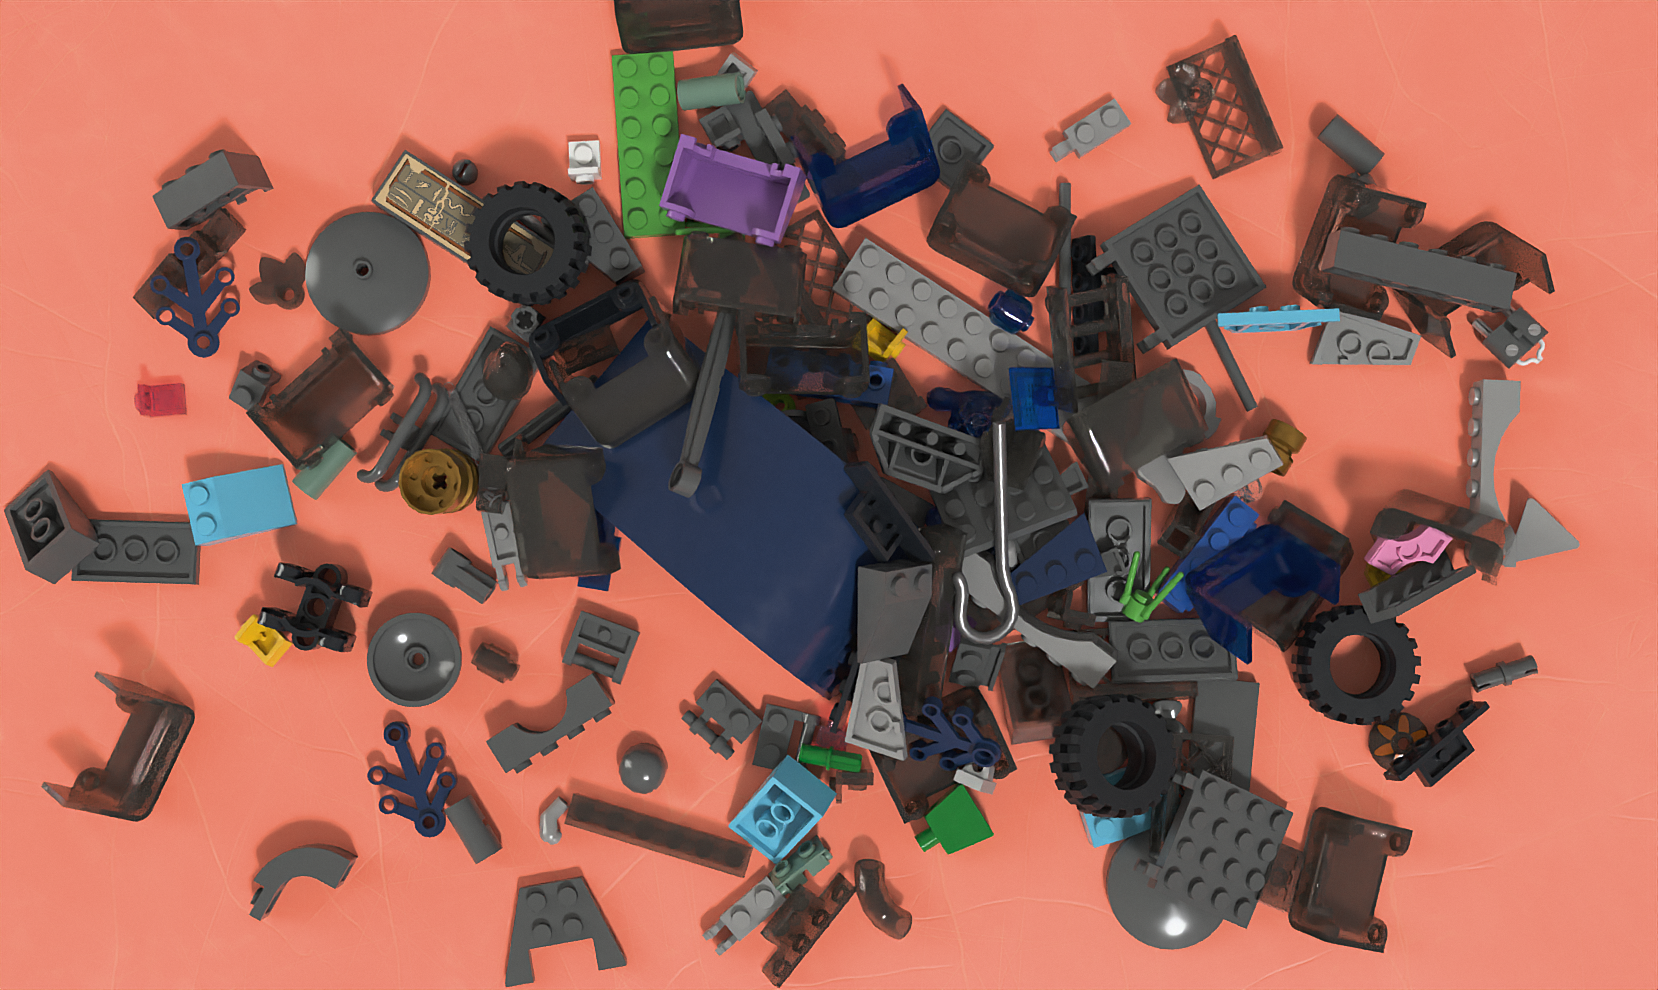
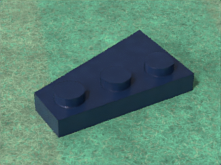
M1083 513L1011 573L1019 605L1107 572L1085 514Z

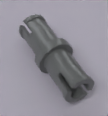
M1528 655L1508 663L1501 661L1496 663V667L1471 673L1470 680L1474 690L1479 693L1482 690L1501 684L1504 686L1512 685L1514 680L1538 674V666L1534 657Z

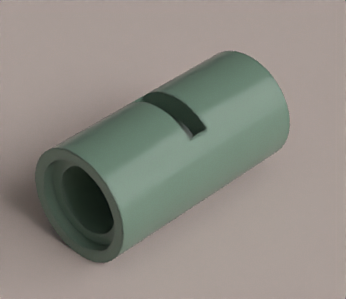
M740 72L682 79L677 84L678 101L684 111L710 108L712 106L741 104L745 101V83Z
M332 433L292 482L305 494L317 500L357 454V451L341 437Z

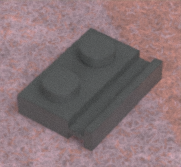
M961 635L948 682L979 688L982 685L987 686L988 691H993L1005 655L1006 643H1001V646L975 644Z

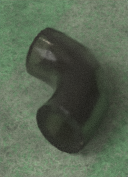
M874 859L858 860L854 864L855 892L862 911L877 929L893 939L901 940L911 929L912 915L910 911L896 904L890 896L886 886L885 864Z

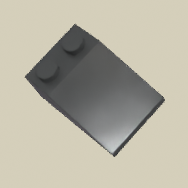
M49 469L4 509L25 570L54 585L70 573L81 560L92 553L100 544L92 523L56 475Z
M898 559L858 566L857 663L863 664L908 654L932 596V564L920 561L912 562L910 559Z

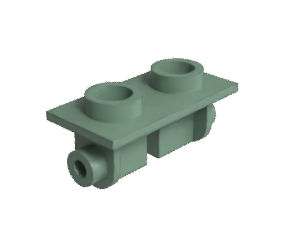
M816 835L811 840L802 843L798 850L786 860L778 862L768 875L775 889L779 890L783 896L788 893L792 895L808 881L802 872L807 869L814 877L830 864L829 860L833 858V855L823 846L820 838Z

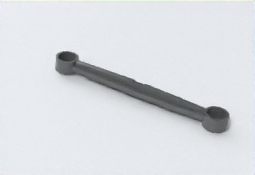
M734 266L727 269L719 285V294L722 295L702 363L681 458L674 467L668 483L670 491L687 498L694 494L701 480L702 470L698 467L719 395V385L725 371L739 302L747 292L751 280L749 273Z

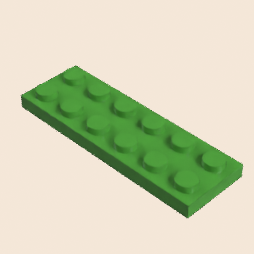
M673 51L612 55L625 239L677 236L675 230L685 229V220L680 222L666 217L667 211L659 206L680 139Z

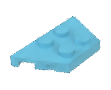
M1300 305L1281 306V310L1269 311L1268 306H1257L1249 308L1247 312L1218 313L1217 325L1218 327H1224L1225 330L1232 333L1297 331L1320 326L1322 322H1339L1340 314L1339 308L1300 310Z

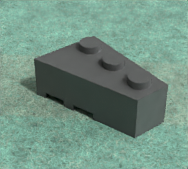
M224 149L211 153L208 156L209 160L201 165H194L186 169L184 176L164 183L161 186L162 190L152 195L167 229L188 230L221 214L219 209L236 200L238 205L247 202L245 195L261 189L267 192L274 189L259 156L228 152Z
M592 187L571 200L575 207L582 212L586 219L584 224L590 229L591 238L588 239V245L592 246L591 256L586 257V260L615 285L635 279L645 272L643 266L595 189ZM544 218L540 219L541 222L554 233L553 228L548 223V221H546Z

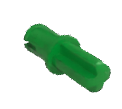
M806 743L801 745L799 763L826 767L827 771H830V768L855 773L860 772L863 759L861 754L835 750L834 746L825 748Z

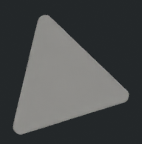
M1534 498L1527 499L1516 532V562L1577 549L1580 546L1579 541Z

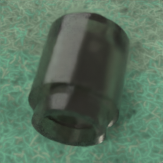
M485 642L480 644L471 661V664L477 666V671L502 684L507 680L513 681L521 666L517 663L518 656L494 643L487 644Z

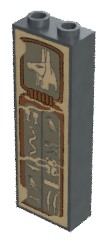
M404 150L371 202L468 265L467 260L471 257L470 253L464 251V242L470 240V234L465 233L467 223L473 225L475 216L471 215L475 206L481 209L485 203L472 192L407 150ZM514 222L510 226L503 241V254L507 265L514 271L523 274H530L541 269L549 261L554 250V245L518 222Z

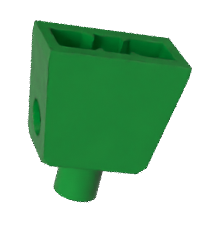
M957 782L923 813L930 827L914 837L923 852L940 843L947 855L986 840L994 836V833L964 785Z

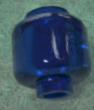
M1008 289L1004 292L998 291L988 304L987 311L989 312L991 323L1010 334H1016L1020 330L1022 332L1027 331L1034 321L1032 316L1033 304L1013 289Z

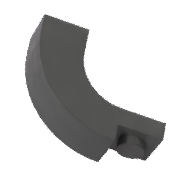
M321 843L298 846L282 853L268 862L253 880L264 886V888L260 887L254 894L250 902L254 906L249 915L259 921L268 917L287 883L295 877H312L334 889L344 884L358 856L340 847Z

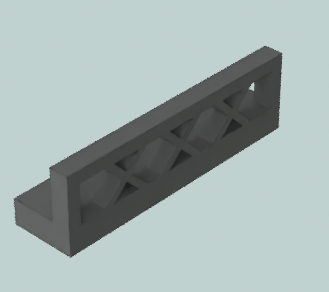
M1443 550L1434 563L1419 561L1359 593L1358 596L1372 624L1402 615L1477 573L1473 564L1454 569L1446 550Z

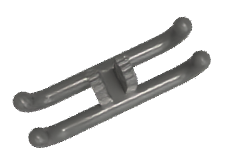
M419 372L414 376V381L419 385V392L404 418L395 412L390 416L393 422L399 425L395 433L385 429L381 431L380 435L389 440V443L374 468L370 471L361 469L357 472L358 480L368 484L375 482L374 485L379 491L390 492L399 487V474L406 459L424 448L448 406L447 388L439 382L431 385L430 379L424 373ZM431 392L436 394V402L420 428L415 423L426 406ZM400 448L406 450L407 452L391 478L388 480L383 479V475L387 472Z

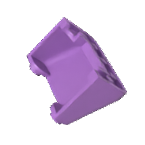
M681 134L659 204L663 210L667 211L666 217L680 222H684L686 217L756 238L755 243L769 248H773L774 243L780 244L807 178L802 169L785 164L782 170L777 163L771 165L716 149L714 145H704L696 142L697 138Z

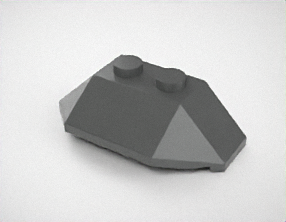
M882 403L878 404L869 433L883 474L937 493H942L972 477L982 474L992 443Z

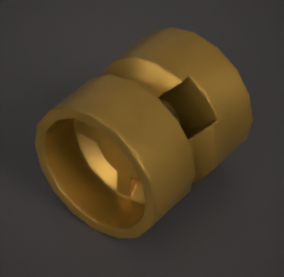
M1271 419L1263 432V436H1268L1284 464L1271 472L1284 477L1294 462L1291 458L1292 454H1299L1307 437L1293 426L1278 419Z

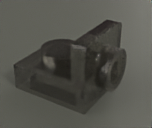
M836 769V777H829V787L837 793L835 796L836 804H842V785H848V790L853 791L867 790V785H874L873 769H861L858 773Z

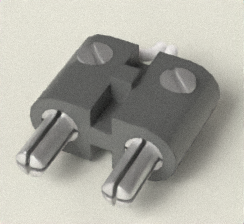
M1510 305V310L1502 311L1507 319L1494 331L1480 318H1476L1471 325L1485 338L1482 345L1508 369L1516 363L1525 366L1531 362L1538 364L1544 359L1541 356L1545 348V343L1542 339L1549 332L1522 307L1515 310ZM1538 343L1540 344V348L1536 353L1537 358H1529L1526 361L1520 360Z

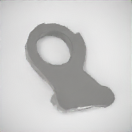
M1180 368L1165 372L1150 384L1143 403L1139 431L1136 437L1130 439L1125 444L1122 451V461L1132 467L1137 478L1152 487L1161 501L1166 504H1179L1185 495V487L1167 460V455L1183 454L1184 448L1197 445L1209 439L1216 432L1221 418L1216 417V401L1212 390L1201 378L1202 376L1194 371ZM1169 385L1185 386L1197 397L1200 406V416L1192 428H1178L1171 424L1164 416L1161 408V396Z

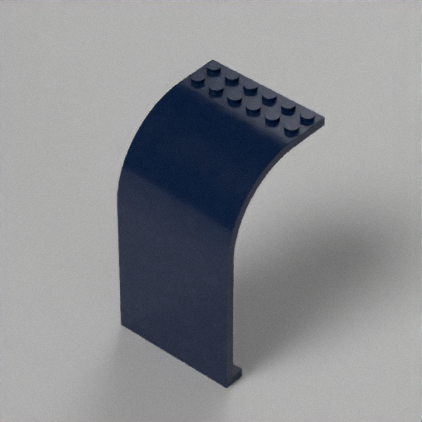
M661 318L674 346V349L668 351L649 320H647L534 456L729 625L784 669L830 701L832 697L839 694L838 691L843 678L846 675L849 676L851 666L848 665V660L854 648H858V566L881 563L877 561L843 515L860 491L843 468L846 463L726 368L724 375L721 377L719 395L698 467L702 470L700 483L694 494L689 498L670 491L668 488L669 479L674 467L681 458L688 420L705 352ZM915 524L936 553L933 561H920L932 564L933 576L938 572L940 573L948 557ZM898 546L888 561L909 558L902 548Z

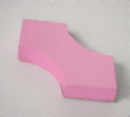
M1424 521L1418 528L1405 535L1390 536L1382 533L1364 559L1367 563L1392 576L1400 568L1412 562L1426 561L1434 563L1452 540V537L1447 532Z

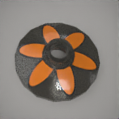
M1407 712L1389 714V720L1373 724L1369 733L1368 747L1375 762L1381 768L1388 770L1390 763L1394 759L1406 755L1413 749L1412 745L1417 740L1428 737L1429 733L1427 727L1419 718ZM1401 738L1407 740V746L1404 749H1400L1398 746Z

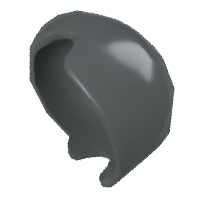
M639 743L630 747L625 752L618 772L623 785L634 793L648 794L653 792V790H657L663 782L668 769V762L663 751L654 744Z

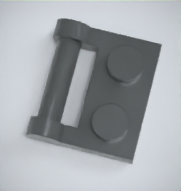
M581 611L562 663L572 666V664L610 677L612 682L621 685L641 632ZM582 644L619 658L617 667L577 652L579 645Z
M767 703L752 765L772 770L778 766L787 755L795 720L804 722L795 760L799 763L802 743L812 744L815 727L819 726L821 716ZM800 763L803 767L809 770V768L806 767L807 763Z

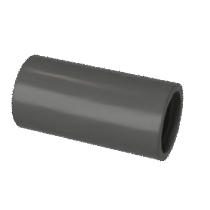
M1339 114L1331 120L1317 137L1360 175L1369 173L1385 155L1382 150Z
M472 794L444 810L475 864L480 863L503 848L491 826L483 823L482 820L485 819V816Z

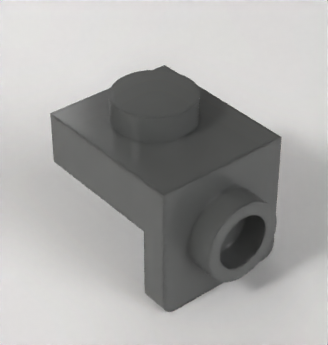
M722 106L699 119L702 128L716 149L730 153L741 146L740 141L744 140L743 132L736 124L727 106Z
M255 360L240 369L229 399L255 415L261 411L270 388L280 381L281 375L275 372L268 364Z

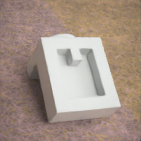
M600 141L568 142V176L571 181H576V184L590 185L594 184V180H601Z

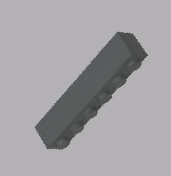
M1341 227V230L1328 234L1321 271L1492 313L1510 310L1517 273L1506 271V266L1502 264L1487 263L1482 265L1476 263V258L1469 256L1450 257L1447 256V251L1441 249L1425 251L1418 249L1419 245L1413 242L1402 241L1397 244L1389 242V237L1384 235L1371 234L1370 237L1361 235L1359 229L1352 227Z

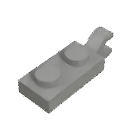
M1114 98L1065 129L1062 134L1066 140L1055 145L1049 153L1056 163L1072 152L1080 159L1128 128L1132 123Z

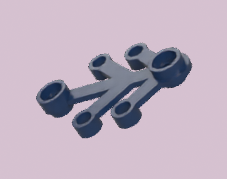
M182 237L176 241L174 252L177 258L183 261L189 297L172 286L168 278L163 275L153 277L150 287L154 293L165 295L192 314L194 327L176 317L175 311L168 306H162L157 310L156 320L162 325H169L188 339V348L194 355L206 358L217 352L220 345L217 334L230 317L236 316L240 311V305L236 299L226 298L221 302V311L207 326L205 312L224 287L233 283L235 275L228 267L219 268L215 273V279L202 295L196 265V258L200 254V245L192 237ZM189 243L193 246L194 251L191 255L187 256L181 252L183 244ZM221 271L230 272V281L222 282L219 280L218 275ZM156 279L165 280L167 286L164 290L159 291L154 287ZM231 301L236 304V310L233 313H227L224 310L226 302ZM162 310H168L172 313V319L167 322L162 321L159 313ZM202 336L207 337L210 340L209 346L206 348L199 347L197 344L198 338Z
M927 697L922 706L923 714L929 717L937 728L909 720L902 711L904 730L906 732L934 740L930 743H926L923 740H915L912 743L909 754L916 761H924L927 757L942 752L939 765L944 770L954 771L958 766L971 762L981 767H991L1001 757L1002 749L996 741L982 736L972 722L973 712L968 707H957L952 718L953 723L957 727L962 728L968 738L959 736L941 712L943 703L937 697ZM958 748L964 751L957 753L951 749Z
M403 721L392 722L386 726L383 735L386 743L394 746L406 779L388 772L384 766L377 765L368 771V781L373 785L384 784L414 797L417 808L399 802V799L392 794L382 797L378 806L384 814L395 813L413 821L420 835L429 838L435 837L446 826V816L442 810L451 789L455 788L458 783L457 775L452 771H446L438 776L437 785L439 789L432 803H430L426 791L440 760L446 756V747L440 742H434L426 748L427 759L419 775L407 744L411 737L410 727ZM394 728L398 729L401 733L399 740H394L391 737V731ZM434 746H438L441 749V755L438 758L431 754V749ZM376 769L380 770L383 774V778L380 781L375 780L373 777V772ZM445 775L450 776L453 780L450 787L445 786L442 782ZM386 799H391L394 802L392 810L385 808L384 802ZM427 816L434 819L435 824L433 827L425 825L424 821Z

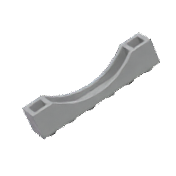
M1482 379L1473 382V387L1469 390L1468 400L1469 404L1472 405V417L1468 421L1471 448L1467 453V465L1471 469L1470 479L1466 484V495L1470 498V506L1465 515V525L1469 529V541L1465 543L1464 555L1468 559V565L1473 564L1475 567H1516L1517 536L1507 524L1499 508L1494 487V465L1501 438L1509 424L1520 412L1521 381Z
M987 550L958 560L956 555L943 571V574L947 576V581L955 587L952 575L957 571L962 572L967 580L969 594L972 595L971 599L981 608H989L996 614L997 620L1002 623L1006 616L1007 605L1000 586L995 556ZM1019 605L1018 620L1013 628L1022 634L1021 637L1027 644L1032 647L1038 646L1045 651L1047 658L1057 666L1063 665L1071 671L1072 677L1081 685L1086 686L1088 684L1094 689L1117 661L1119 651L1097 634L1074 632L1054 627L1036 618Z

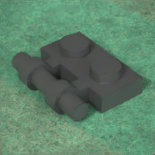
M718 679L695 702L704 710L699 718L690 710L681 718L690 727L688 730L691 733L701 736L710 745L709 749L715 754L719 753L726 760L735 752L726 742L733 736L742 744L763 721ZM711 717L725 729L720 736L706 725Z

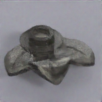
M1177 62L1175 77L1162 80L1155 89L1159 100L1170 105L1167 121L1172 124L1190 121L1196 114L1197 109H1202L1209 105L1214 97V89L1210 81L1201 78L1198 68L1190 62ZM1196 88L1200 89V96L1198 98L1194 96Z
M295 252L286 259L284 264L272 258L262 257L259 264L262 282H258L249 288L254 299L264 305L277 304L285 310L298 308L305 298V291L302 285L305 281L306 265L303 259ZM288 290L294 291V297L291 300H286L285 298Z

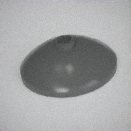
M406 613L388 620L374 634L367 652L368 673L377 691L389 701L405 707H422L443 698L454 687L462 667L461 647L452 629L442 620L424 613ZM417 653L422 654L424 657V662L421 665L416 664L414 661Z

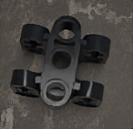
M279 562L274 577L295 583V586L306 587L297 614L276 607H262L257 623L271 629L291 632L293 644L296 648L303 651L325 647L338 652H351L357 636L333 627L342 600L357 605L360 608L368 607L373 592L347 584V571L338 564L326 563L320 565L314 572L296 564ZM330 569L336 573L334 584L324 579L326 572ZM319 598L324 601L326 606L324 613L320 616L314 611V603ZM303 637H315L312 644L308 645Z

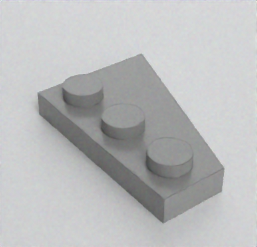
M1331 306V307H1330V309H1336V308H1338V307H1335V306ZM1339 308L1340 321L1324 323L1310 361L1312 365H1411L1421 335Z
M1267 435L1235 441L1228 445L1209 449L1207 447L1196 449V451L1190 453L1167 455V460L1199 510L1208 507L1284 465L1283 460Z
M885 658L863 664L860 663L845 742L904 761L908 755L896 660Z

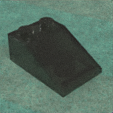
M1025 641L1006 643L1005 655L998 673L1004 715L1011 745L1055 738L1052 736L1055 726H1061L1060 717L1065 711H1072V703L1063 666L1053 664L1047 658L1045 651L1038 646L1032 647Z

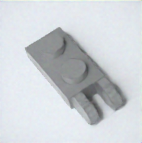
M509 500L492 504L491 507L489 505L480 507L492 567L496 570L501 591L509 589V579L504 566L510 564L515 565L516 579L520 587L527 586L528 580L523 563L525 558L513 502Z
M766 875L720 915V919L707 929L702 936L707 941L716 936L718 931L725 925L732 934L717 945L715 952L720 956L734 945L737 940L740 942L787 901V898L779 890L775 889L771 879Z

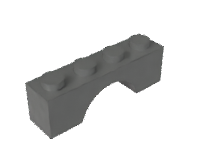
M596 672L566 690V711L562 720L553 729L533 731L519 723H515L486 741L505 773L514 769L516 774L533 764L530 758L540 752L543 757L559 747L556 741L567 735L569 740L586 730L583 724L593 718L597 723L612 713L609 707L614 705L615 702Z

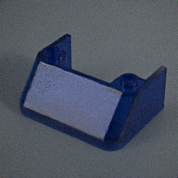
M903 83L897 87L905 110L890 118L886 125V133L889 140L834 165L828 154L817 152L809 156L796 134L790 137L801 168L807 177L806 179L824 216L834 228L847 227L932 186L939 179L940 167L922 108Z
M1265 524L1188 572L1185 576V591L1209 637L1248 665L1252 662V624L1239 616L1238 613L1274 589L1287 597H1299L1312 590L1333 605L1339 603L1341 565L1284 528L1275 524Z

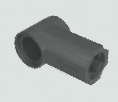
M521 305L514 310L506 327L528 343L532 332L542 325L546 317L531 306Z
M448 547L431 574L450 587H457L480 604H484L496 589L498 582L471 564L472 561L463 554Z

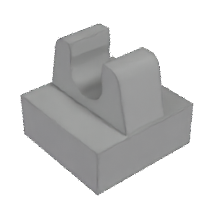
M974 762L965 764L963 769L957 768L954 781L979 792L993 795L997 784L993 782L994 765L983 767L981 772L978 771V765Z

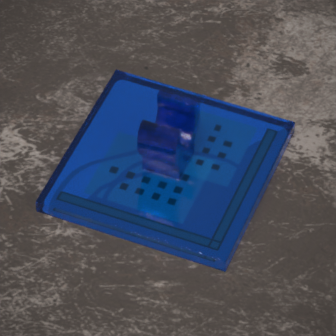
M1010 367L1009 377L1015 431L1060 429L1053 367Z

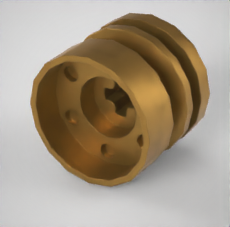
M441 448L417 451L407 458L400 470L398 484L401 496L410 508L421 514L438 515L462 511L471 505L479 493L481 479L478 467L470 456L460 450Z

